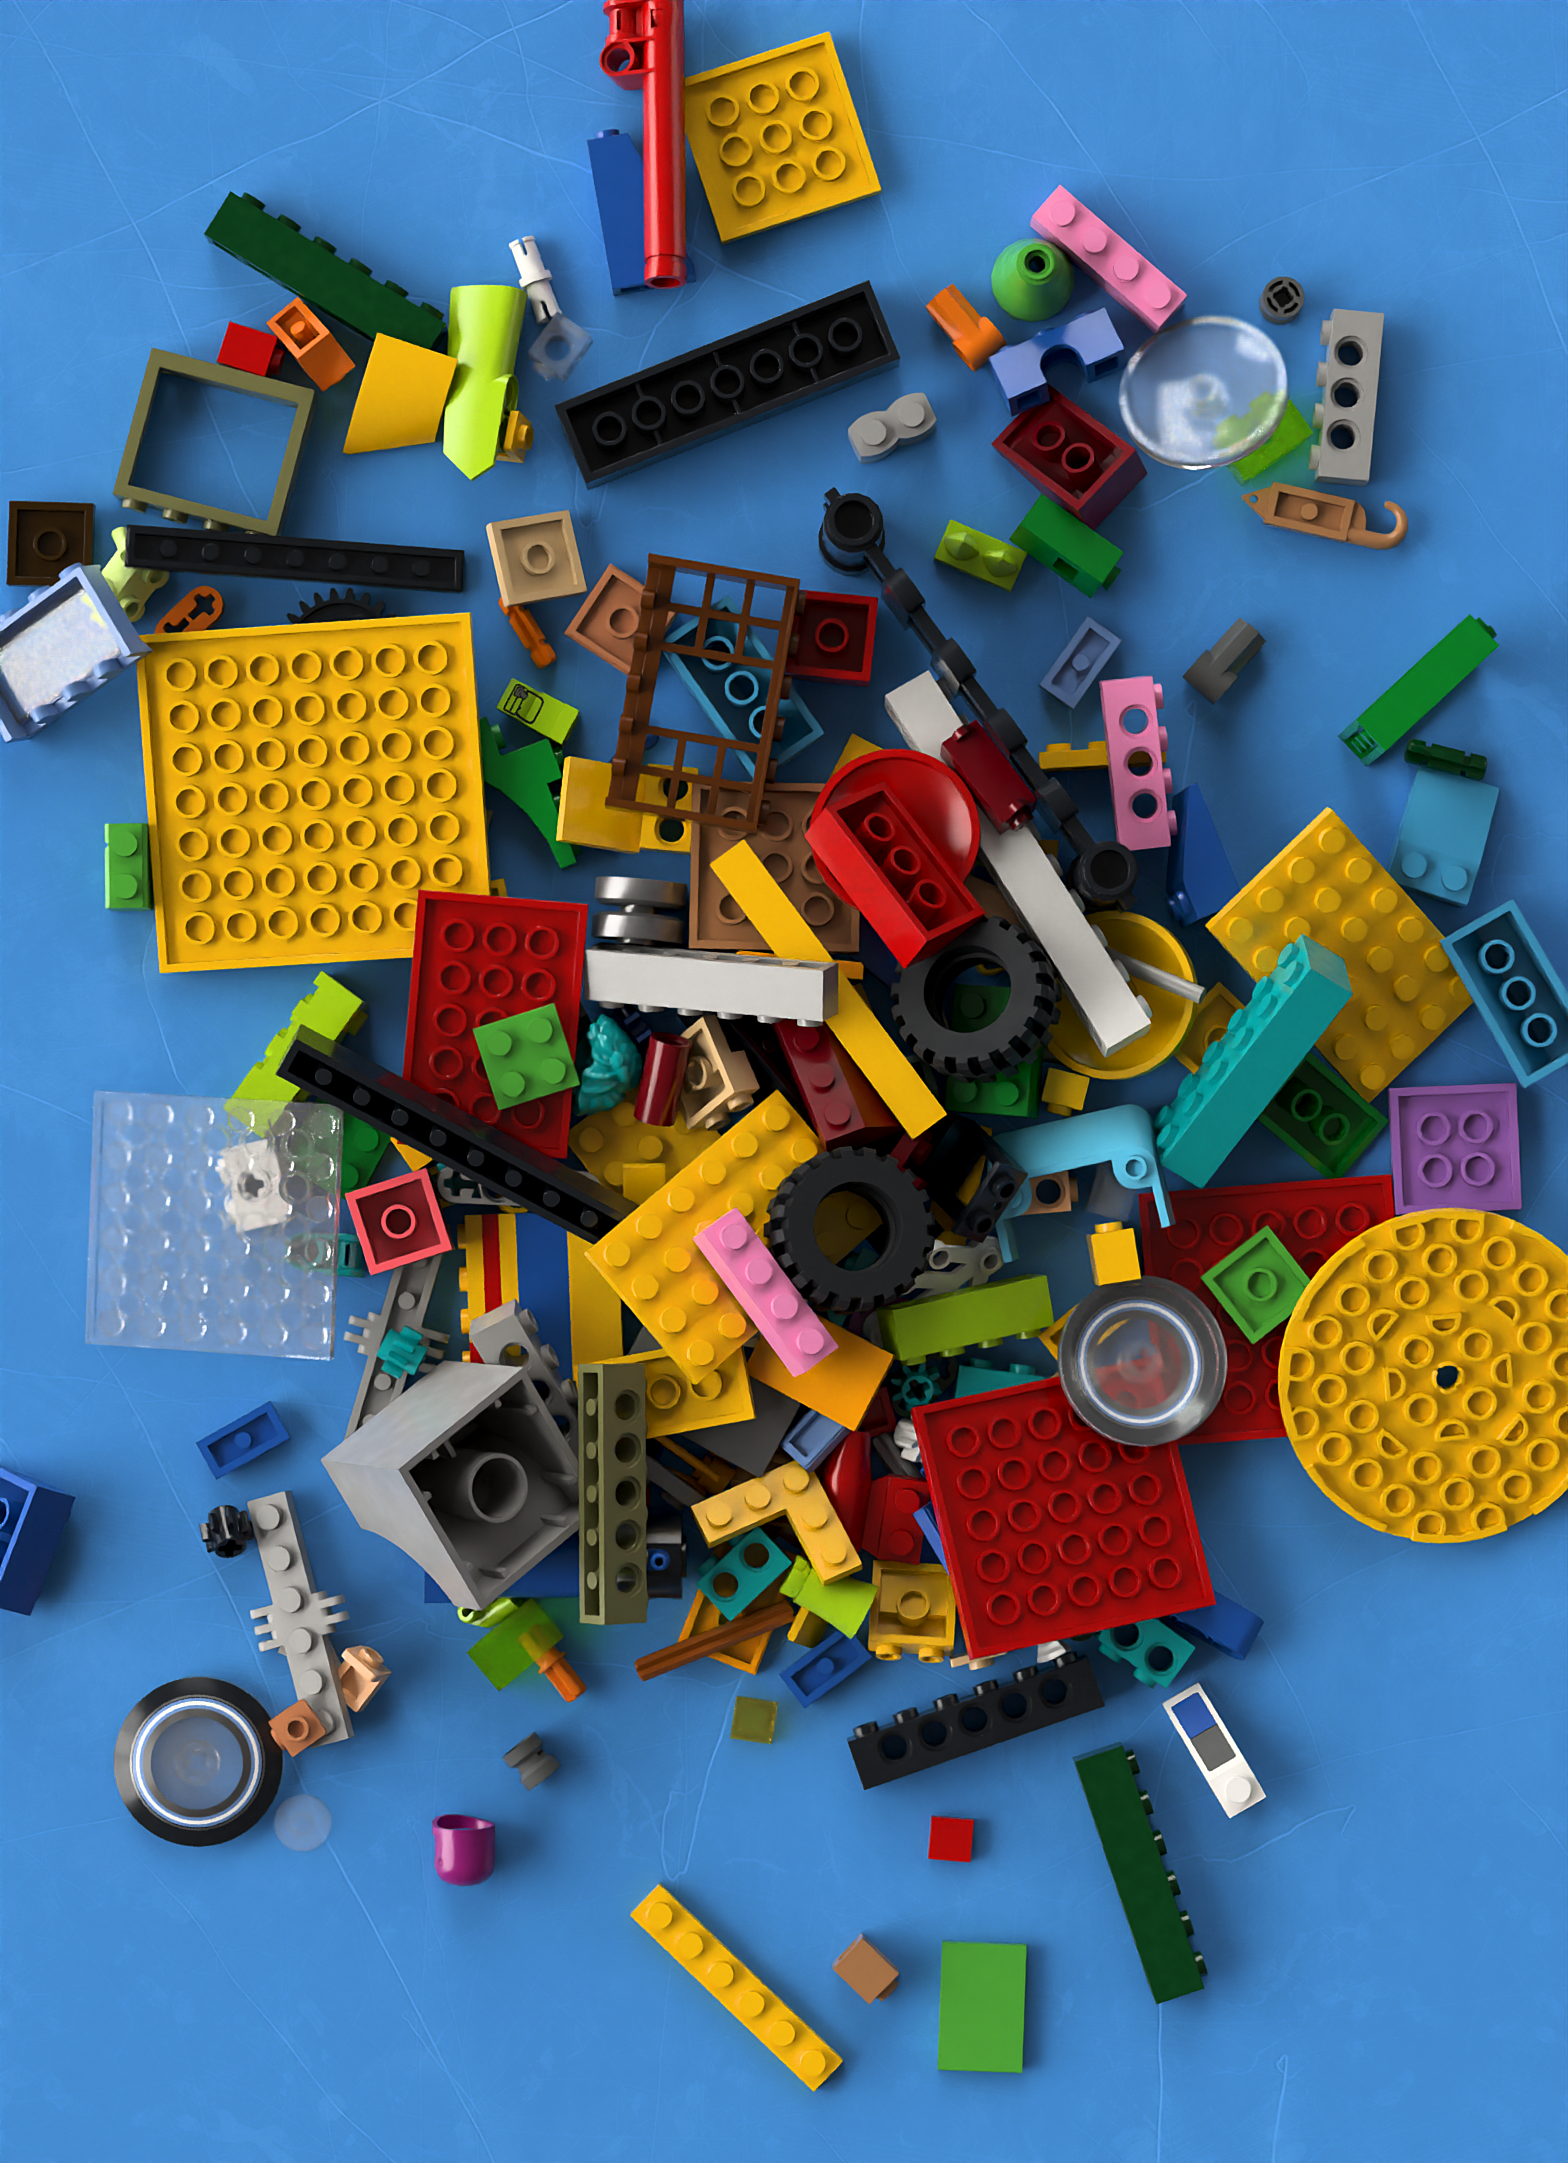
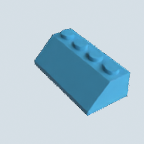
M726 595L710 606L712 610L741 614L729 595ZM694 617L664 638L663 642L694 647L700 617ZM708 618L703 649L734 654L739 623ZM748 625L743 656L774 661L751 626ZM662 651L722 738L754 744L760 743L772 670ZM792 685L789 700L780 699L777 716L785 717L781 742L773 741L770 758L778 759L776 771L792 761L825 734ZM730 749L753 782L758 753Z
M1514 899L1503 903L1439 941L1523 1088L1568 1064V993Z

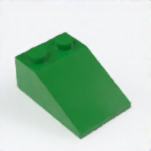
M1310 1052L1306 1054L1256 1119L1327 1179L1342 1178L1389 1121Z

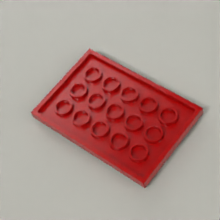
M418 889L402 1078L551 1158L567 1159L573 1087L498 1110L472 1029L555 1003L575 1065L589 904ZM397 1140V1144L406 1145L401 1141Z

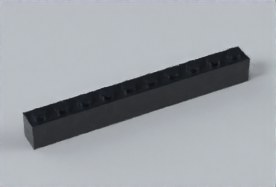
M300 1024L280 1060L275 1075L593 1245L640 1206L303 1024Z

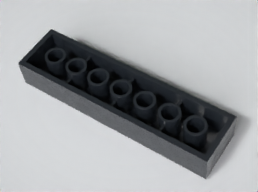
M867 280L556 404L555 409L586 488L591 490L897 368L900 364V356L870 281Z

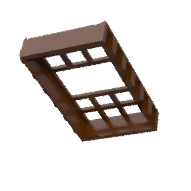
M649 553L646 583L641 597L640 617L634 637L633 657L626 682V696L623 713L619 722V736L616 753L612 762V776L608 797L605 799V808L757 835L758 825H767L771 801L763 800L765 783L774 784L778 759L770 758L773 741L781 742L785 717L777 716L780 699L789 700L793 675L785 674L787 658L796 659L800 634L792 632L795 616L803 617L807 592L799 590L800 579ZM675 572L707 577L701 608L670 602ZM715 579L746 584L741 614L710 609ZM755 586L786 591L781 621L750 616ZM669 611L700 617L694 647L663 642ZM708 618L739 623L734 654L703 649ZM748 625L779 630L774 661L743 656ZM665 651L772 670L760 743L754 744L650 726L649 720L661 652ZM647 734L678 739L673 770L642 765ZM687 741L718 746L713 777L681 772ZM726 748L758 753L752 784L721 779ZM640 774L671 779L666 807L635 802ZM680 781L711 786L706 814L675 809ZM719 788L751 793L746 821L715 815Z

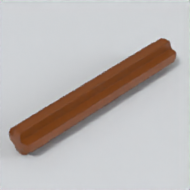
M788 1600L779 1601L638 1658L634 1662L635 1669L639 1678L642 1681H647L793 1622L795 1619L794 1611Z

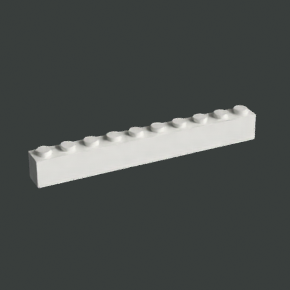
M929 670L885 695L884 708L909 748L932 756L944 764L946 763L940 756L942 742L950 738L959 727L970 724L963 713L957 716L949 703L953 699L948 687L942 679L935 681ZM976 804L981 829L978 854L980 861L1025 932L1047 954L1046 957L1054 965L1058 974L1055 980L1104 1058L1149 1033L1151 1026L1149 1019L1153 1017L1149 1005L1141 995L1135 997L1127 985L1130 982V977L1125 967L1118 959L1115 961L1111 960L1105 950L1108 943L1104 934L1096 924L1090 926L1082 914L1085 911L1083 901L1073 888L1068 891L1060 879L1063 871L1056 858L1051 853L1048 855L1044 854L1038 844V841L1041 840L1040 834L1033 822L1030 821L1016 832H1013L1010 828L1000 835Z

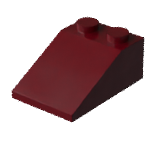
M1047 384L1050 401L1020 413L991 445L1043 495L1089 528L1095 530L1148 473L1136 449Z

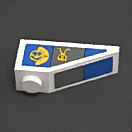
M1198 1682L1162 1703L1173 1725L1229 1818L1266 1798L1248 1763Z

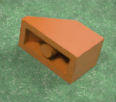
M299 297L266 322L267 326L279 338L280 342L322 392L340 382L346 373L355 367V364L330 331Z

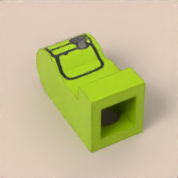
M511 678L496 706V709L541 736L548 738L564 748L581 716L580 711L572 706L562 703L543 692L540 693Z

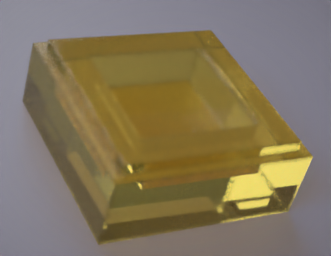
M736 1695L730 1738L772 1744L778 1701Z

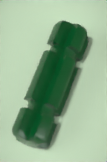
M1414 738L1408 741L1404 753V761L1418 766H1421L1422 762L1427 763L1426 768L1457 776L1460 775V772L1466 773L1465 778L1477 781L1483 779L1487 768V758L1485 756L1473 753L1470 754V757L1464 756L1465 751L1433 743L1429 747L1426 746L1425 741Z

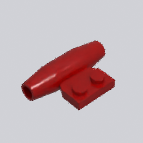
M860 1426L857 1432L851 1430L826 1457L820 1477L821 1486L858 1555L862 1547L880 1560L919 1565L924 1533L914 1518L913 1513L929 1502L930 1492L927 1479L889 1473L888 1475L871 1480L870 1429Z

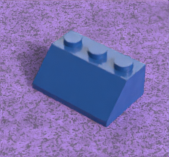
M0 1466V1609L30 1616L35 1602L39 1598L43 1581L55 1556L56 1547L64 1526L70 1517L71 1508L76 1497L53 1485Z

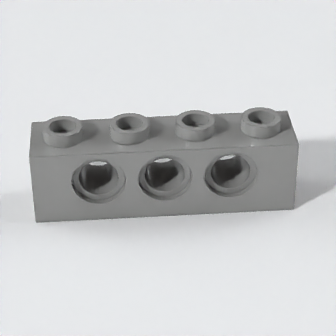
M1333 309L1329 320H1322L1320 345L1327 346L1326 361L1318 362L1316 387H1323L1322 404L1315 403L1312 418V428L1319 429L1318 445H1311L1308 462V470L1315 471L1314 482L1365 487L1369 481L1384 313ZM1344 346L1353 347L1359 353V363L1353 366L1345 365L1339 359L1338 350ZM1339 388L1350 389L1356 397L1355 405L1352 407L1340 406L1334 397L1335 390ZM1337 429L1347 431L1352 438L1351 447L1347 449L1335 447L1331 442V432Z
M514 1299L472 1320L469 1337L485 1364L524 1367L531 1381L540 1380L548 1385L546 1389L537 1392L551 1416L561 1415L568 1419L566 1424L558 1426L579 1462L578 1392L569 1378L563 1381L557 1370V1367L560 1366L558 1358L550 1344L543 1346L536 1334L539 1331V1327L531 1311L528 1308L522 1310L517 1300ZM513 1345H520L528 1352L522 1356H513L506 1349Z

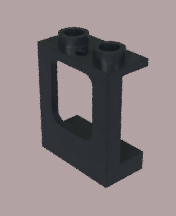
M946 1110L947 1115L938 1122L932 1132L934 1134L930 1141V1144L933 1145L932 1151L920 1166L915 1164L911 1170L930 1183L926 1190L927 1195L955 1222L951 1231L954 1234L983 1244L1028 1176V1173L974 1120ZM985 1156L993 1164V1167L967 1205L960 1198L959 1189L979 1158Z

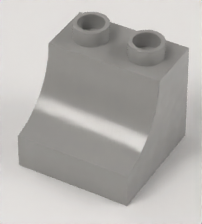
M444 1360L321 1459L361 1529L374 1532L405 1551L424 1568L449 1597L454 1606L483 1610L579 1529V1462L524 1367Z

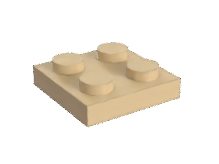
M569 510L491 522L485 526L504 608L578 596L587 592Z

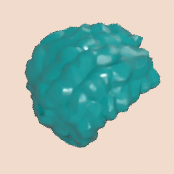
M605 1014L596 1016L590 1027L586 1029L585 1036L581 1040H577L575 1068L581 1084L573 1087L571 1113L577 1116L584 1114L590 1116L600 1111H610L624 1100L626 1092L638 1086L642 1077L644 1062L642 1056L638 1053L637 1044L632 1041L627 1032Z

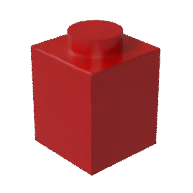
M229 322L217 363L221 366L271 378L272 373L279 374L283 365L285 351L280 349L282 343L277 336Z

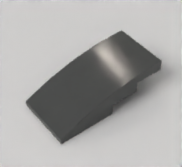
M643 1325L627 1355L663 1349V1347ZM749 1375L756 1419L678 1434L761 1478L801 1403Z

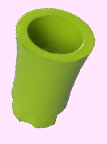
M797 1555L784 1578L779 1592L794 1598V1603L810 1610L852 1639L875 1598L878 1586L846 1576L823 1587L811 1562Z

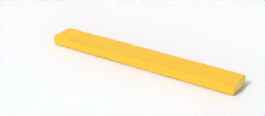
M744 839L709 864L777 958L835 963ZM838 967V1014L828 1018L825 1022L911 1139L914 1140L945 1117L947 1113Z

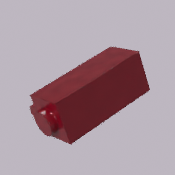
M974 720L969 725L965 724L959 727L950 738L942 742L940 756L948 767L962 779L975 803L1000 835L1010 828L1013 832H1016L1034 818L1032 813L1035 811L1037 799L977 720Z

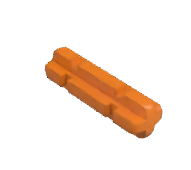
M501 597L498 600L500 608L505 616L511 618L509 622L526 650L530 649L532 652L530 657L537 668L542 669L552 664L557 659L556 654L550 644L544 642L546 638L528 609L525 610L523 608L524 605L504 608Z

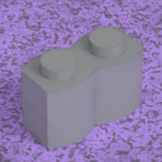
M912 393L896 400L887 411H875L858 418L848 429V439L861 464L875 463L889 456L898 445L907 446L924 440L936 428L937 418L925 393Z

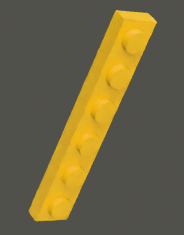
M661 1883L631 1912L630 1916L813 2092L843 2062V2058Z

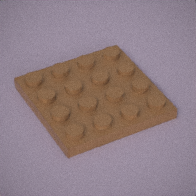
M692 783L693 812L706 814L711 786ZM765 783L763 800L771 801L767 825H758L757 835L691 823L689 950L739 952L740 950L774 953L709 865L744 839L828 954H859L860 911L845 904L829 889L817 869L811 846L804 837L810 828L811 816L816 800L826 783ZM719 788L715 815L746 821L751 793Z

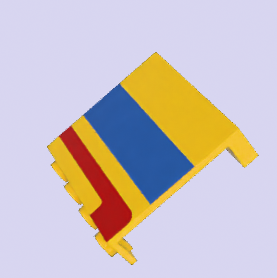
M535 1213L464 1215L465 1224H458L457 1227L458 1249H466V1266H459L460 1292H468V1308L461 1309L462 1334H470L472 1320L516 1299L522 1310L528 1308L533 1314L539 1327V1331L536 1334L543 1346L550 1344L560 1365L557 1367V1370L563 1381L568 1378L571 1381H575L574 1365L624 1356L622 1299L584 1255L593 1244ZM469 1337L470 1351L462 1352V1362L485 1364ZM513 1345L506 1349L513 1356H522L528 1352L520 1345ZM534 1380V1381H532V1382H543V1381Z

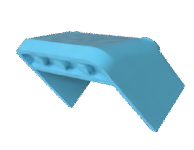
M1122 1105L1004 1132L993 1137L1028 1173V1176L995 1224L1004 1263L1020 1259L1011 1218L1025 1213L1032 1203L1033 1194L1029 1179L1111 1160L1116 1179L1126 1188L1141 1189L1152 1186L1161 1227L1176 1224L1163 1166L1159 1162L1152 1119L1147 1110L1139 1105ZM986 1158L988 1174L993 1164Z

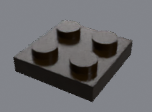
M9 501L6 585L9 587H44L47 585L52 587L61 580L59 574L67 567L75 563H81L82 566L94 565L96 505L94 503Z

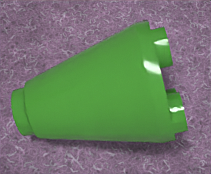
M1039 238L1020 239L1007 246L996 259L991 274L992 293L996 301L1010 318L1017 321H1045L1057 315L1069 303L1075 284L1073 266L1066 253L1053 242ZM1035 261L1037 266L1043 268V271L1035 273L1030 270L1029 266Z

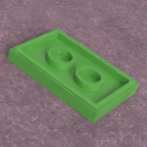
M942 1940L938 2070L1022 2073L1026 1943Z

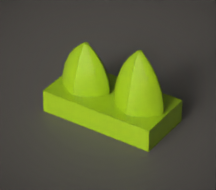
M950 519L933 560L1010 593L1027 552Z

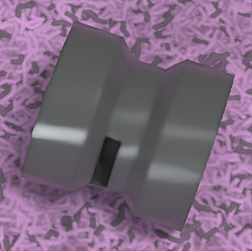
M1287 276L1272 279L1265 286L1259 299V310L1262 317L1274 325H1285L1292 322L1304 303V291L1301 285L1295 279Z
M536 1732L527 1736L502 1757L509 1768H518L521 1775L520 1782L527 1791L533 1789L561 1766L554 1755L547 1754L541 1749L543 1741Z

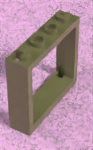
M151 348L113 495L118 500L123 501L121 506L123 508L146 514L147 507L163 511V519L180 524H187L188 518L204 522L203 529L207 531L228 532V529H232L246 534L282 536L316 409L318 395L313 389ZM161 373L297 408L267 521L131 486Z

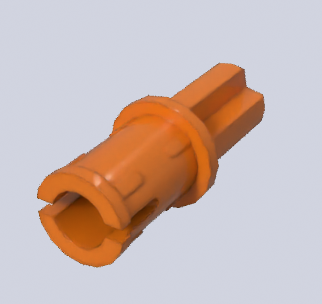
M536 1623L529 1628L528 1632L538 1644L534 1642L527 1631L516 1640L522 1644L540 1667L537 1672L540 1675L544 1673L566 1702H573L586 1691V1685L565 1660V1651L560 1653L540 1628L539 1623Z

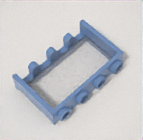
M75 563L67 567L59 574L61 580L52 587L47 585L37 589L28 596L27 599L30 603L20 610L19 608L12 609L0 616V734L6 743L31 739L153 651L140 639L102 575L100 564L82 566L81 563Z

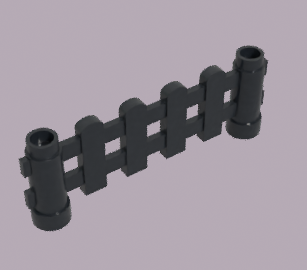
M835 487L824 494L826 503L823 504V509L826 513L818 534L819 552L824 563L834 572L844 576H860L868 571L872 574L882 588L881 599L905 631L909 628L913 630L932 656L930 666L938 677L943 680L955 699L958 696L962 697L981 723L982 728L1037 799L1035 809L1054 835L1060 831L1077 854L1076 858L1070 863L1066 874V888L1068 891L1073 888L1078 893L1084 903L1085 911L1091 914L1102 911H1114L1116 909L1120 914L1126 911L1137 901L1132 894V889L1138 877V864L1133 853L1126 846L1114 841H1101L1096 844L1076 817L1079 810L1055 777H1052L1050 780L1047 778L1025 748L1028 740L1021 729L1003 707L999 710L995 707L976 681L977 671L969 658L952 637L946 640L924 610L926 601L901 567L895 570L883 554L885 531L883 528V515L878 505L868 496L859 493H847L841 496Z

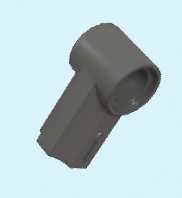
M1239 617L1210 651L1206 649L1182 677L1214 705L1238 678L1237 673L1258 653L1266 640L1254 627Z

